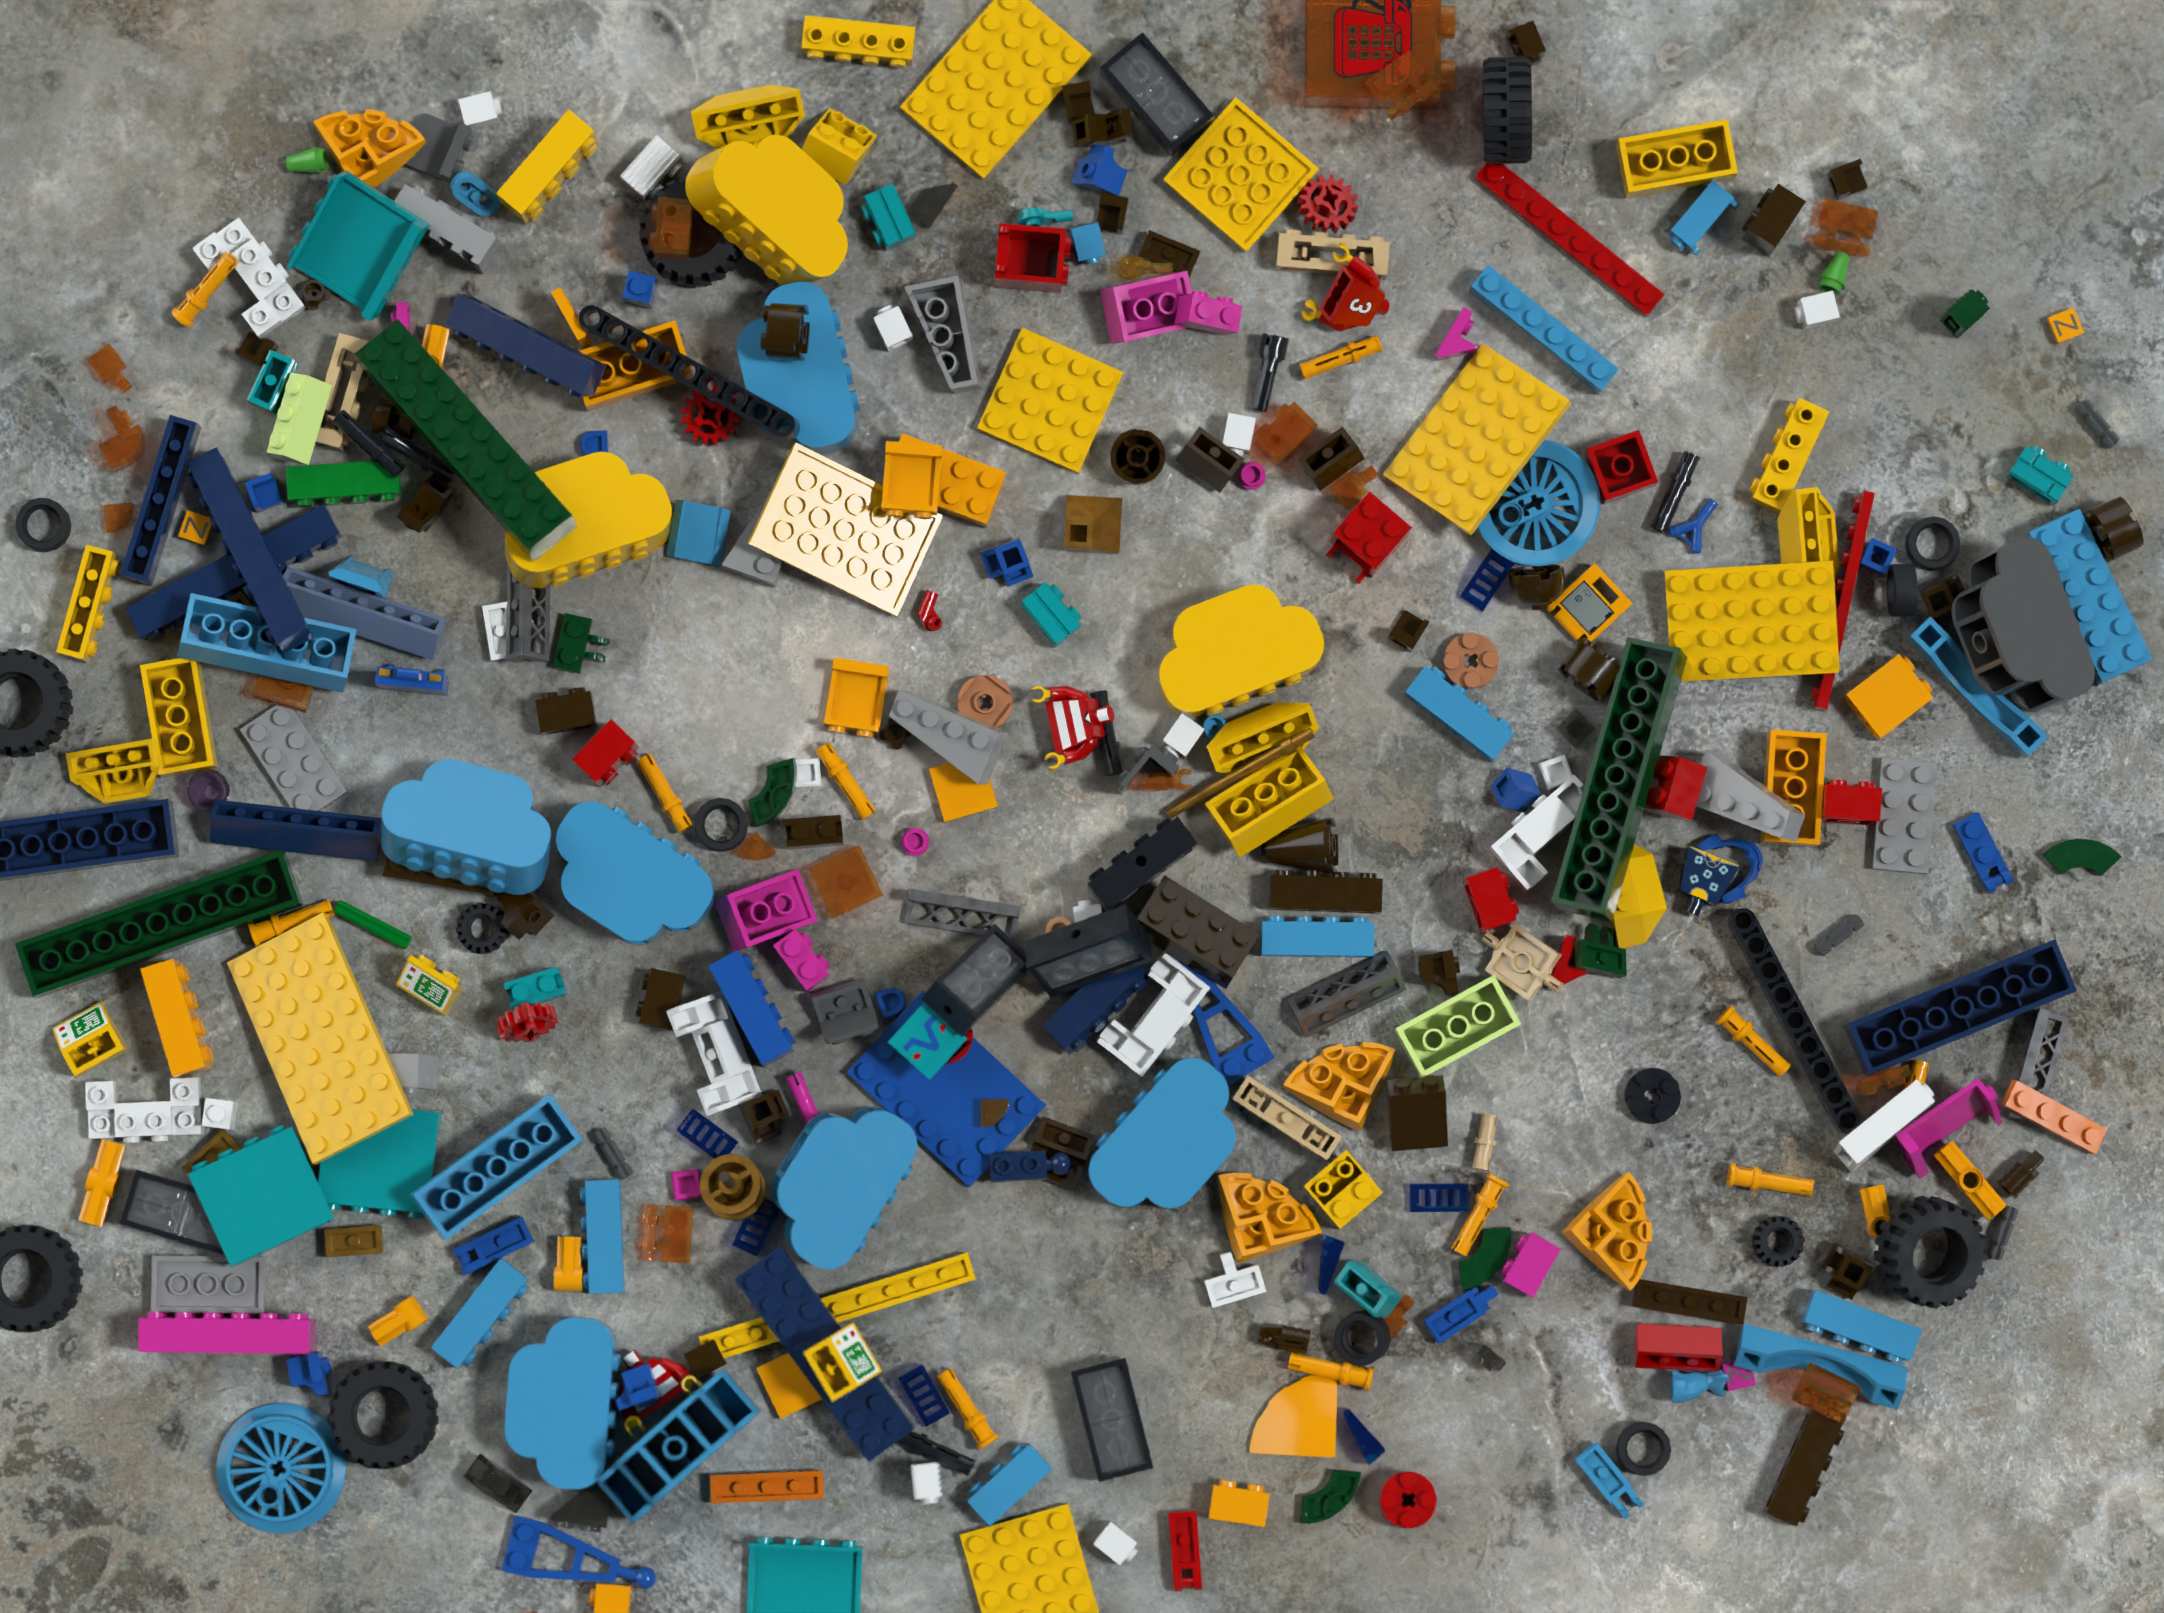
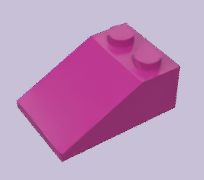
M1187 271L1100 289L1111 344L1188 328L1175 324L1179 297L1192 294Z
M798 869L733 892L714 901L733 952L744 950L818 921Z

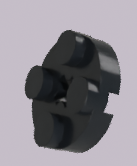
M1659 1068L1641 1070L1632 1076L1626 1084L1624 1101L1627 1109L1635 1119L1646 1124L1667 1121L1675 1114L1680 1105L1681 1092L1679 1083L1665 1070ZM1652 1088L1657 1089V1094L1660 1095V1099L1650 1104L1648 1103L1649 1098L1645 1096V1092H1650Z

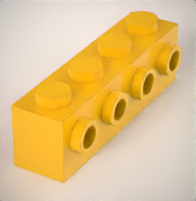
M805 15L801 49L802 54H807V57L810 59L821 60L824 56L835 57L834 60L838 62H851V59L862 60V63L866 65H878L879 62L890 63L889 66L894 68H906V65H912L916 30L915 27Z
M1800 397L1795 404L1790 402L1783 416L1788 420L1783 429L1778 427L1772 440L1776 444L1772 454L1766 453L1760 465L1764 469L1760 479L1754 478L1748 491L1753 494L1750 499L1751 502L1776 514H1780L1791 491L1794 490L1830 411Z
M90 545L85 546L56 653L61 656L89 663L90 657H94L96 654L98 641H95L97 630L101 631L105 622V614H102L105 603L109 604L112 597L113 588L110 587L112 576L116 577L120 568V561L117 560L118 555L113 551Z

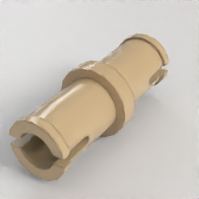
M1481 1113L1478 1137L1474 1138L1476 1150L1472 1169L1490 1172L1493 1147H1496L1497 1142L1494 1140L1498 1116Z

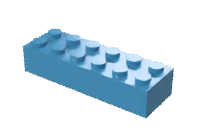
M2080 509L2032 530L2024 536L2040 541L2052 556L2075 618L2079 623L2085 644L2088 646L2094 665V682L2096 686L2153 659Z
M193 593L190 594L177 657L343 693L357 629L304 618L314 638L283 653L278 645L273 647L267 637L266 632L270 629L266 622L264 624L260 622L254 610L258 607Z
M550 1094L545 1095L409 1195L441 1240H447L583 1139Z

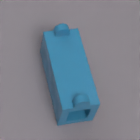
M1712 180L1668 234L1672 238L1670 242L1678 250L1683 251L1685 249L1687 252L1697 256L1700 250L1695 245L1728 206L1736 210L1739 204L1730 193Z

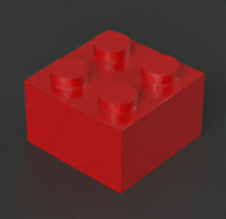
M1639 430L1589 447L1584 452L1588 466L1597 481L1603 505L1655 487L1658 483Z
M610 719L572 760L599 787L604 783L608 786L619 775L617 770L624 763L628 766L638 756L636 750L639 746Z
M1660 755L1644 811L1663 818L1692 821L1708 767L1682 757Z
M1830 780L1823 787L1821 822L1867 826L1877 824L1881 818L1882 788L1875 787L1874 782L1861 781L1858 784H1854V786L1847 785L1846 780Z
M1495 867L1469 876L1462 881L1481 934L1512 924L1517 920L1516 915L1519 914V909L1515 899H1509L1506 889L1510 887L1505 871L1500 872L1499 867Z

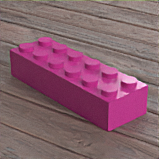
M147 1312V1318H139L138 1352L312 1354L316 1352V1320H310L309 1314H288V1319H281V1314L260 1313V1319H253V1313H232V1319H224V1313H203V1318H196V1313L179 1312L175 1313V1318H168V1312Z

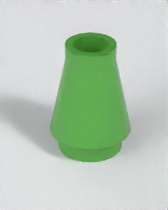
M316 146L287 156L286 166L289 173L322 174L324 170L329 169V158L325 148L319 149Z
M1835 252L1834 257L1819 278V288L1823 292L1833 291L1834 295H1839L1845 289L1848 264L1851 259L1847 254Z

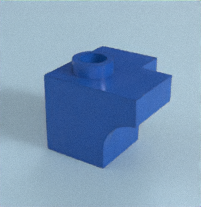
M1091 145L1087 158L1079 159L1071 184L1099 194L1107 193L1119 196L1128 170L1117 165L1114 160L1113 148L1107 145Z
M1018 537L979 552L989 579L1003 575L1006 585L1009 587L1034 577L1022 542Z
M323 1352L286 1359L292 1387L306 1385L311 1387L317 1396L331 1394L327 1375L331 1373V1365L328 1356L324 1357Z
M650 1363L621 1373L625 1389L623 1394L615 1399L619 1410L639 1404L640 1408H644L657 1403L655 1398L661 1396Z

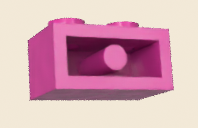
M1192 291L1190 295L1179 297L1175 318L1176 325L1223 336L1239 332L1242 305L1234 304L1233 299L1228 297L1208 298L1209 294L1202 291Z
M795 929L773 946L806 991L809 992L830 976L827 969L831 966L821 953L815 956L810 947L814 944L805 931L799 934Z
M1529 1232L1528 1236L1522 1234L1515 1246V1249L1518 1250L1514 1260H1507L1501 1274L1505 1275L1502 1279L1504 1283L1533 1298L1561 1248L1535 1233Z

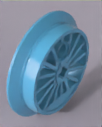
M1544 440L1530 458L1531 487L1521 470L1517 476L1524 490L1512 481L1509 486L1517 494L1505 491L1502 497L1508 498L1511 501L1496 503L1491 510H1499L1497 519L1492 521L1490 513H1488L1477 527L1483 539L1495 552L1507 560L1526 566L1552 565L1574 555L1591 537L1600 513L1598 484L1587 463L1570 448L1554 441ZM1536 459L1547 461L1539 487H1537ZM1551 467H1553L1557 477L1544 489ZM1560 482L1562 489L1549 494L1550 491ZM1563 494H1566L1568 500H1553ZM1532 498H1534L1535 501L1540 500L1542 502L1539 506V510H1537L1535 507L1527 509V506L1531 503ZM1571 506L1575 515L1553 507ZM1507 509L1514 510L1518 516L1517 521L1512 523L1505 521L1503 512ZM1551 514L1578 523L1574 532L1571 533ZM1546 520L1567 537L1564 542L1559 545L1557 544ZM1533 521L1535 550L1523 549ZM1539 521L1552 548L1545 550L1540 548ZM1525 523L1518 546L1508 542L1507 539L1521 524ZM1500 525V527L1508 531L1502 536L1495 526Z
M290 1403L264 1405L251 1410L238 1419L225 1435L219 1448L216 1463L219 1490L231 1511L251 1527L271 1533L299 1531L322 1519L337 1502L346 1476L345 1453L338 1449L336 1440L332 1439L330 1434L331 1425L311 1409ZM255 1427L268 1454L247 1436ZM264 1428L274 1431L275 1451ZM281 1434L287 1435L283 1450L281 1449ZM293 1438L299 1439L300 1441L289 1453ZM243 1440L264 1460L236 1451L240 1442ZM306 1442L317 1445V1447L294 1458ZM323 1450L326 1462L297 1464ZM235 1456L262 1465V1467L233 1469V1459ZM282 1461V1467L286 1468V1472L280 1473L276 1477L277 1470L273 1466ZM326 1468L325 1480L298 1472V1470ZM262 1472L261 1475L236 1487L233 1474ZM295 1477L321 1485L322 1489L316 1497ZM261 1481L260 1487L245 1502L239 1492ZM290 1483L312 1501L305 1509H302ZM268 1487L275 1489L277 1492V1499L274 1503H268L264 1499V1491ZM286 1493H288L297 1512L290 1516H285L284 1498ZM256 1499L259 1505L262 1506L261 1512L251 1507ZM278 1506L279 1516L267 1515L270 1508Z

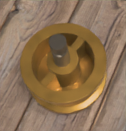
M726 1154L717 1157L707 1165L701 1176L700 1191L705 1203L717 1216L729 1221H739L752 1216L762 1206L766 1196V1183L762 1173L751 1160L738 1154Z

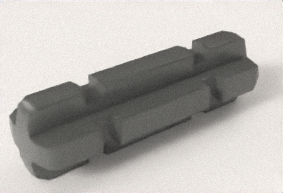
M2089 400L2082 401L2076 406V411L2081 417L2084 416L2086 418L2084 421L2096 436L2103 439L2101 442L2108 449L2112 448L2119 442V437L2114 431L2111 432L2109 430L2111 427L2098 411L2093 410L2094 406Z
M1854 914L1846 920L1847 923H1842L1825 936L1826 939L1822 938L1815 943L1814 948L1820 956H1825L1832 951V947L1836 948L1853 935V931L1857 932L1864 926V922L1860 916Z
M602 1128L595 1132L593 1136L598 1145L601 1144V1150L611 1166L616 1168L615 1172L619 1179L624 1180L632 1175L633 1170L628 1163H625V1157L615 1141L610 1139L612 1136L608 1130Z
M2008 1205L2003 1208L2000 1215L2002 1219L1998 1220L1992 1238L1993 1245H1990L1987 1256L1996 1260L2003 1258L2005 1253L2003 1248L2007 1246L2014 1227L2012 1222L2016 1221L2018 1215L2016 1208Z

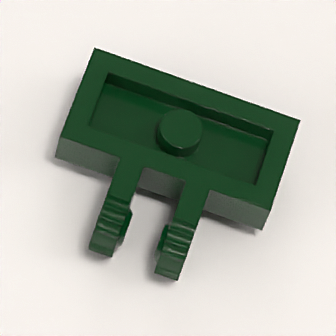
M565 613L553 668L581 674L584 659L605 663L607 656L596 652H586L588 642L596 643L600 646H609L610 639L590 635L593 619Z
M1592 923L1585 927L1584 939L1575 942L1576 969L1619 979L1627 976L1626 949L1613 946V930L1611 928L1603 926L1599 930L1598 925Z

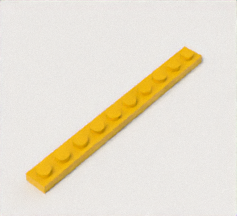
M967 1252L821 1299L839 1323L976 1280ZM762 1317L699 1337L701 1345L710 1340H715L723 1358L779 1341Z

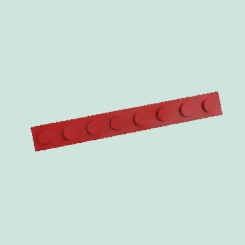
M1486 163L1475 176V180L1645 317L1651 313L1665 294L1504 164Z
M1865 490L1860 494V497L1856 496L1853 502L1852 513H1856L1854 524L1849 523L1846 540H1850L1848 551L1844 550L1842 553L1840 567H1844L1842 578H1837L1835 584V594H1838L1836 612L1839 654L1875 495L1874 492ZM1835 673L1817 674L1820 675L1818 686H1813L1810 701L1814 702L1813 710L1824 712L1828 709Z

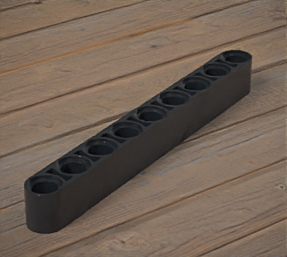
M588 305L580 311L579 322L581 326L598 337L781 439L792 440L799 434L800 423L788 412L597 306ZM593 313H599V322L594 326H589V316ZM617 326H622L624 332L621 338L613 339V329ZM641 339H646V350L637 353V342ZM669 352L671 354V362L666 366H661V355ZM688 366L695 367V375L691 379H685L683 375L684 370ZM713 379H718L719 389L714 393H709L707 390L708 383ZM741 392L744 398L743 402L739 406H733L731 403L732 396ZM766 406L768 410L767 416L761 420L756 419L755 412L757 408ZM785 419H790L792 422L791 429L786 433H781L779 430L780 423Z
M1748 908L1734 911L1728 920L1729 928L1830 1121L1838 1132L1851 1133L1861 1125L1860 1114L1757 917ZM1738 914H1744L1748 917L1749 926L1746 929H1741L1736 925L1735 919ZM1751 939H1757L1762 943V950L1759 954H1754L1749 950L1748 944ZM1766 963L1771 964L1775 968V975L1772 979H1767L1762 975V966ZM1778 988H1782L1788 993V1000L1785 1004H1781L1775 999V991ZM1791 1013H1796L1801 1018V1025L1797 1029L1790 1027L1788 1024V1017ZM1804 1038H1809L1814 1042V1050L1810 1054L1803 1052L1801 1049V1042ZM1817 1063H1822L1827 1067V1075L1823 1079L1818 1078L1814 1074V1067ZM1830 1088H1836L1840 1092V1100L1836 1104L1831 1103L1827 1098V1092ZM1843 1113H1849L1853 1117L1854 1122L1849 1129L1844 1128L1840 1123V1117Z

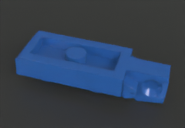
M1493 1285L1482 1292H1479L1477 1287L1424 1319L1423 1322L1436 1342L1440 1344L1486 1314L1485 1312L1490 1309L1487 1302L1499 1294Z

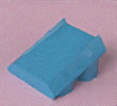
M676 500L666 556L721 567L726 534L730 525L729 517L731 510L685 500Z
M353 555L329 571V578L332 581L385 599L393 582L390 568L383 570L353 559Z

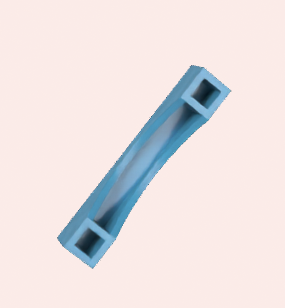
M1488 265L1470 287L1469 292L1530 335L1597 395L1602 392L1617 373L1618 368L1491 266Z
M1931 617L1926 619L1906 639L2023 759L2028 757L2049 737L2028 715L2017 708L2004 695L1990 694L1978 684L1966 656L1957 647L1952 638Z
M1744 1324L1736 1344L1734 1359L1735 1367L1758 1373L1786 1368L1818 1372L1847 1384L1870 1403L1898 1410L1906 1388L1908 1367Z

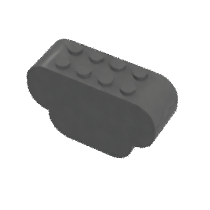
M2022 537L1975 558L1967 572L1969 589L1962 591L1954 599L1952 619L1978 684L1985 691L1993 695L2010 693L2012 699L2019 707L2034 713L2050 709L2086 693L2094 682V665L2088 646L2085 644L2080 631L2079 623L2071 608L2068 595L2059 577L2058 569L2048 549L2034 538Z

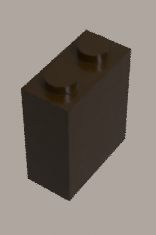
M1427 1075L1417 1078L1401 1077L1387 1080L1389 1137L1392 1151L1448 1147L1446 1089L1443 1075Z

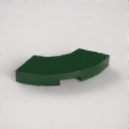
M795 758L766 766L767 779L764 788L757 796L748 800L755 827H761L777 818L789 804L797 781Z
M2089 839L2067 840L2052 846L2042 854L2060 875L2070 869L2081 867L2092 870L2099 876H2102L2122 857L2111 847Z
M1511 1227L1482 1231V1242L1477 1252L1469 1259L1458 1262L1462 1290L1470 1289L1486 1282L1501 1268L1511 1245Z
M1333 1469L1330 1480L1323 1489L1314 1494L1302 1495L1300 1524L1321 1522L1340 1512L1353 1498L1359 1485L1361 1472Z

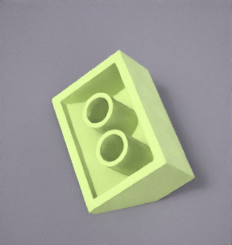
M290 373L281 406L277 413L275 426L269 439L266 453L270 458L309 465L333 385L308 375Z

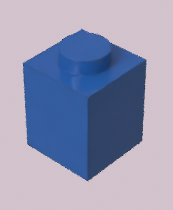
M628 271L622 296L624 303L652 309L658 284L656 277Z

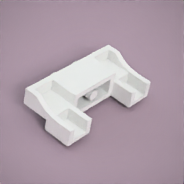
M239 217L218 233H212L193 247V250L209 271L225 251L238 259L239 264L235 269L259 300L258 303L242 313V316L260 339L306 309L285 280L289 277L288 273L280 263L276 266L272 263L269 257L273 253L264 241L258 244Z
M1575 775L1571 776L1550 796L1546 797L1543 794L1532 804L1535 809L1527 816L1523 812L1511 822L1514 827L1490 847V851L1507 868V873L1525 893L1548 874V871L1534 856L1575 821L1584 790L1583 783Z
M1163 951L1147 972L1151 978L1164 988L1130 1031L1116 1019L1112 1018L1096 1039L1100 1045L1140 1076L1146 1073L1162 1050L1167 1052L1176 1041L1175 1033L1180 1027L1185 1029L1193 1018V1015H1191L1192 1011L1210 989L1208 984L1165 951Z
M722 991L666 1011L676 1038L692 1033L710 1079L711 1085L697 1090L706 1116L721 1112L762 1095Z
M199 1077L170 1078V1101L117 1103L116 1081L85 1082L89 1139L123 1138V1143H139L140 1137H151V1142L168 1141V1136L204 1134L203 1126H201L203 1115L201 1078Z

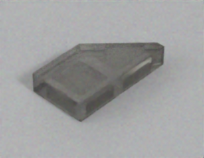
M952 183L922 189L908 209L907 214L930 229L957 190L958 185Z

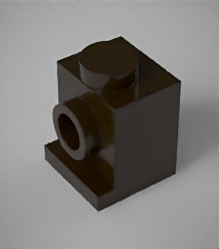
M1534 20L1507 31V41L1512 39L1514 41L1511 43V47L1515 57L1528 58L1531 60V66L1542 61L1541 57L1545 55L1546 49Z

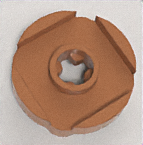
M1471 632L1459 635L1448 644L1444 651L1443 665L1445 674L1453 684L1456 683L1462 688L1474 689L1485 686L1493 679L1498 669L1499 656L1494 644L1483 635ZM1466 654L1477 656L1476 663L1478 666L1476 668L1473 666L1465 667L1466 660L1464 656Z
M992 675L973 677L959 691L958 710L963 714L996 728L1001 727L1011 715L1013 698L1010 689L998 677ZM987 696H990L992 698L990 701L991 705H993L992 708L979 709L980 703L977 701L978 698L982 697L985 699Z

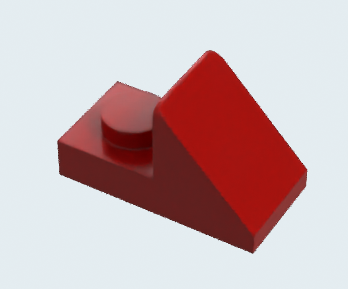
M1569 935L1563 937L1559 953L1562 955L1551 976L1563 984L1589 973L1568 965L1569 961L1574 962L1575 942L1577 939Z

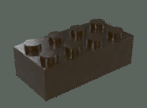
M1165 875L1137 918L1149 934L1150 943L1225 989L1260 935Z

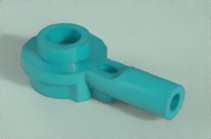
M1030 207L1020 211L1018 225L1041 227L1043 223L1073 221L1072 210L1050 212V210H1043V208Z

